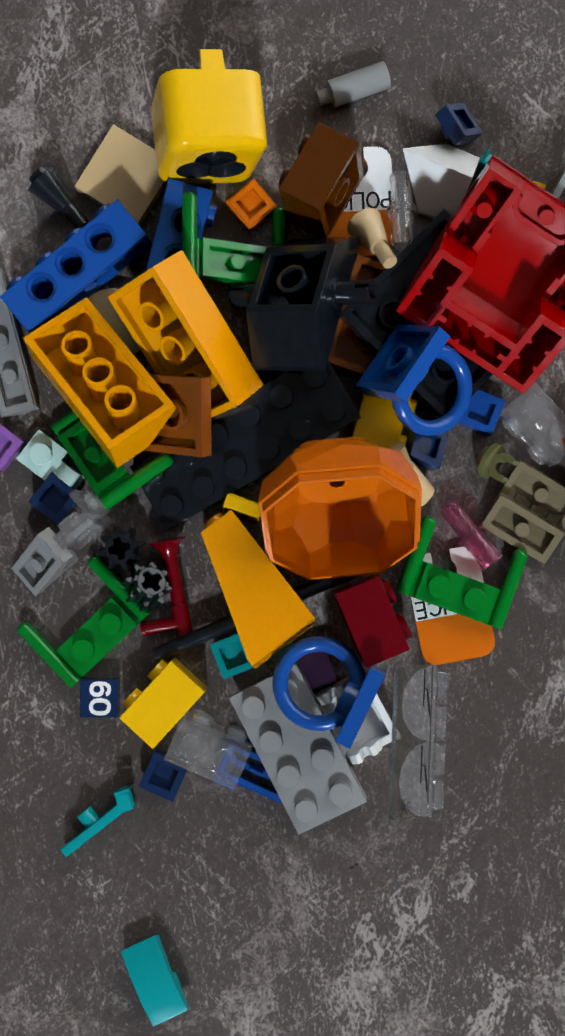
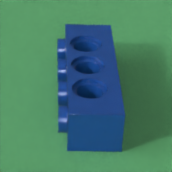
M171 178L168 179L147 270L182 250V233L177 231L174 224L182 220V196L184 193L193 192L197 195V238H202L204 226L212 227L217 205L210 203L212 190Z
M117 199L112 204L107 203L101 206L94 213L93 220L86 226L72 230L65 237L64 244L57 250L42 255L36 261V267L28 274L13 279L7 285V291L0 298L24 328L31 333L85 297L89 298L153 244ZM112 237V243L109 248L103 251L96 250L97 243L101 238ZM76 260H81L83 262L81 270L75 275H68L69 265ZM53 284L52 294L46 299H40V289L44 285Z

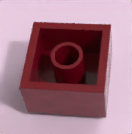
M369 575L332 591L358 656L366 668L410 650L406 640L412 638L405 618L403 616L400 617L399 614L395 615L391 604L397 602V599L388 580H381L380 576Z

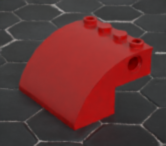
M493 155L434 242L403 295L396 312L416 325L440 326L450 335L446 342L447 345L522 394H525L565 346V203Z

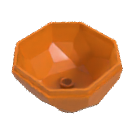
M362 437L312 440L303 443L262 481L258 502L265 553L269 555V561L307 580L382 574L418 548V542H420L422 487L418 475L400 451L373 444Z

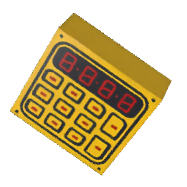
M232 493L227 494L223 504V513L226 514L232 510L238 519L258 525L261 518L259 503Z

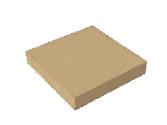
M113 124L74 187L79 193L101 206L107 203L112 204L118 199L137 224L141 226L167 182H164L159 177L155 149Z

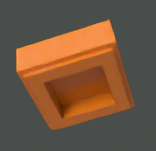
M254 178L226 201V206L249 233L272 215L273 210L277 208L274 201Z

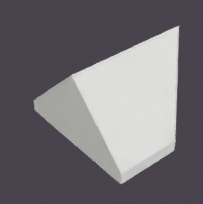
M448 144L403 148L417 205V213L434 220L445 208L452 215L466 194L480 158Z

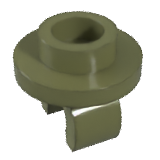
M494 443L490 447L487 446L482 449L477 457L476 465L478 466V475L482 478L492 477L501 483H507L509 479L500 474V466L506 462L517 466L519 462L512 455L505 453L504 446Z

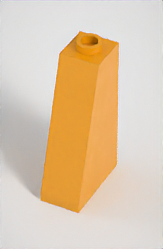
M230 510L225 515L220 512L211 517L205 523L206 529L201 532L246 657L253 668L256 669L315 624V617L275 565L269 561L268 556L238 517Z

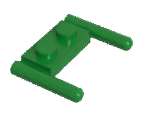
M193 192L184 193L182 196V251L199 279L232 284H255L266 247L205 237L197 238V195ZM277 207L272 212V245L287 241V212L283 207Z
M73 410L50 425L107 510L166 470L174 462L171 454L162 453L130 475L124 465L119 468L114 465Z
M424 516L420 523V542H418V548L409 554L396 591L502 630L528 554L521 549L513 552L500 589L424 562L423 559L436 526V520L433 517Z
M98 555L91 556L87 564L115 595L65 641L57 651L29 622H22L17 628L18 634L70 689L139 625L140 621L144 620L152 612L148 606L143 611H140L139 607H137L138 604L135 602H126L129 591H125L126 588L122 586L123 580L112 569H108V564Z

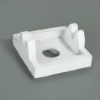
M349 676L314 694L324 714L334 712L350 679ZM377 693L351 748L349 749L341 745L349 763H352V765L362 763L368 755H377L384 745L400 737ZM340 726L332 729L336 738L340 732Z

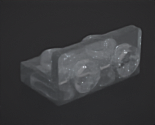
M534 382L525 394L520 393L503 408L500 415L504 418L502 424L506 430L514 437L520 436L529 446L527 448L529 455L538 464H545L547 467H551L562 461V457L565 455V449L561 438L565 437V414L544 390Z
M74 489L69 493V496L83 512L80 515L77 512L70 514L58 525L61 531L53 536V539L63 550H81L113 523L107 515L111 509L107 510L96 494L93 495L90 491L86 493Z
M194 709L193 713L187 711L180 720L164 760L235 790L253 747L245 729L229 724L226 728L214 723L215 718L201 710Z

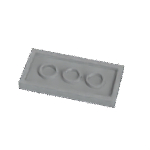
M296 662L291 668L288 677V690L292 700L300 709L307 713L325 715L300 665ZM272 674L232 694L229 699L298 835L366 803L367 796L341 745L335 742L337 738L332 729L326 731L308 730L294 724L282 713L274 697Z

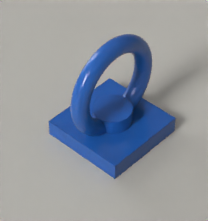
M397 324L356 384V387L367 396L392 400V405L398 419L410 431L423 436H435L449 431L463 418L471 401L472 376L463 356L454 348L445 345L450 335L440 326ZM441 359L448 363L455 373L457 380L456 398L452 407L444 416L433 421L423 420L413 413L408 399L417 385L424 379L434 360Z
M308 637L292 644L279 658L273 673V693L282 713L290 721L302 728L326 731L342 725L335 742L350 749L384 679L386 670L372 665L365 677L360 660L348 646L329 637ZM313 652H324L338 658L346 667L350 677L334 712L325 715H313L300 709L292 700L288 690V677L291 668L301 657Z

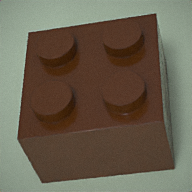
M318 122L312 134L307 133L299 146L297 159L292 167L288 166L285 168L279 180V191L290 221L323 238H328L364 177L358 141Z

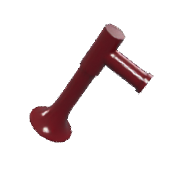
M186 536L147 543L158 550L162 557L165 571L168 572L166 577L167 582H169L168 585L172 587L169 593L173 617L140 621L143 637L175 630L178 638L192 632L188 605L185 601L178 565L179 544Z

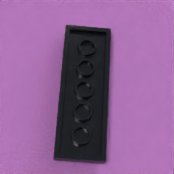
M329 360L327 361L325 371H287L262 386L239 406L211 418L212 456L201 458L171 454L174 459L173 464L141 486L165 530L169 531L223 500L227 494H233L274 470L303 443L327 439L362 417ZM153 452L130 466L132 472L135 473L162 453Z

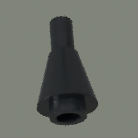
M46 165L41 166L30 176L29 181L32 183L28 189L30 193L60 214L63 213L75 228H83L89 223V220L75 206L74 200L56 166L49 169Z

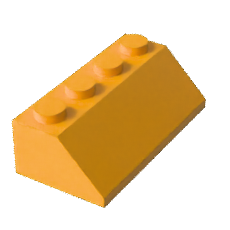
M182 250L151 267L107 297L156 374L211 377V418L239 406L264 385Z
M87 297L23 337L35 363L117 468L148 448L176 409L173 402Z

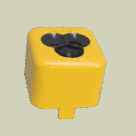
M200 49V69H173L163 73L158 79L151 106L158 174L167 183L169 178L188 184L243 182L251 176L267 147L261 78L258 72L253 70L225 69L222 49Z

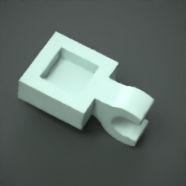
M39 429L16 458L44 481L51 472L68 486L75 489L84 480L82 474L65 462L70 456L66 449Z

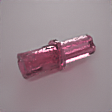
M452 501L442 508L441 515L461 539L458 544L465 546L483 571L503 556L482 531L484 527L482 525L477 527L457 501Z

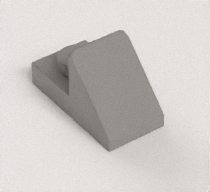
M48 527L37 534L11 569L34 596H37L75 564L79 558L64 539Z

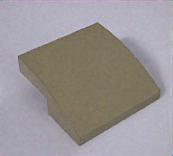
M518 459L519 464L510 471L507 476L508 482L503 483L487 510L480 527L514 547L524 550L528 555L545 564L565 535V485Z

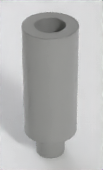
M381 61L327 80V88L315 91L316 99L319 106L332 103V106L336 108L390 89L391 80L385 62Z

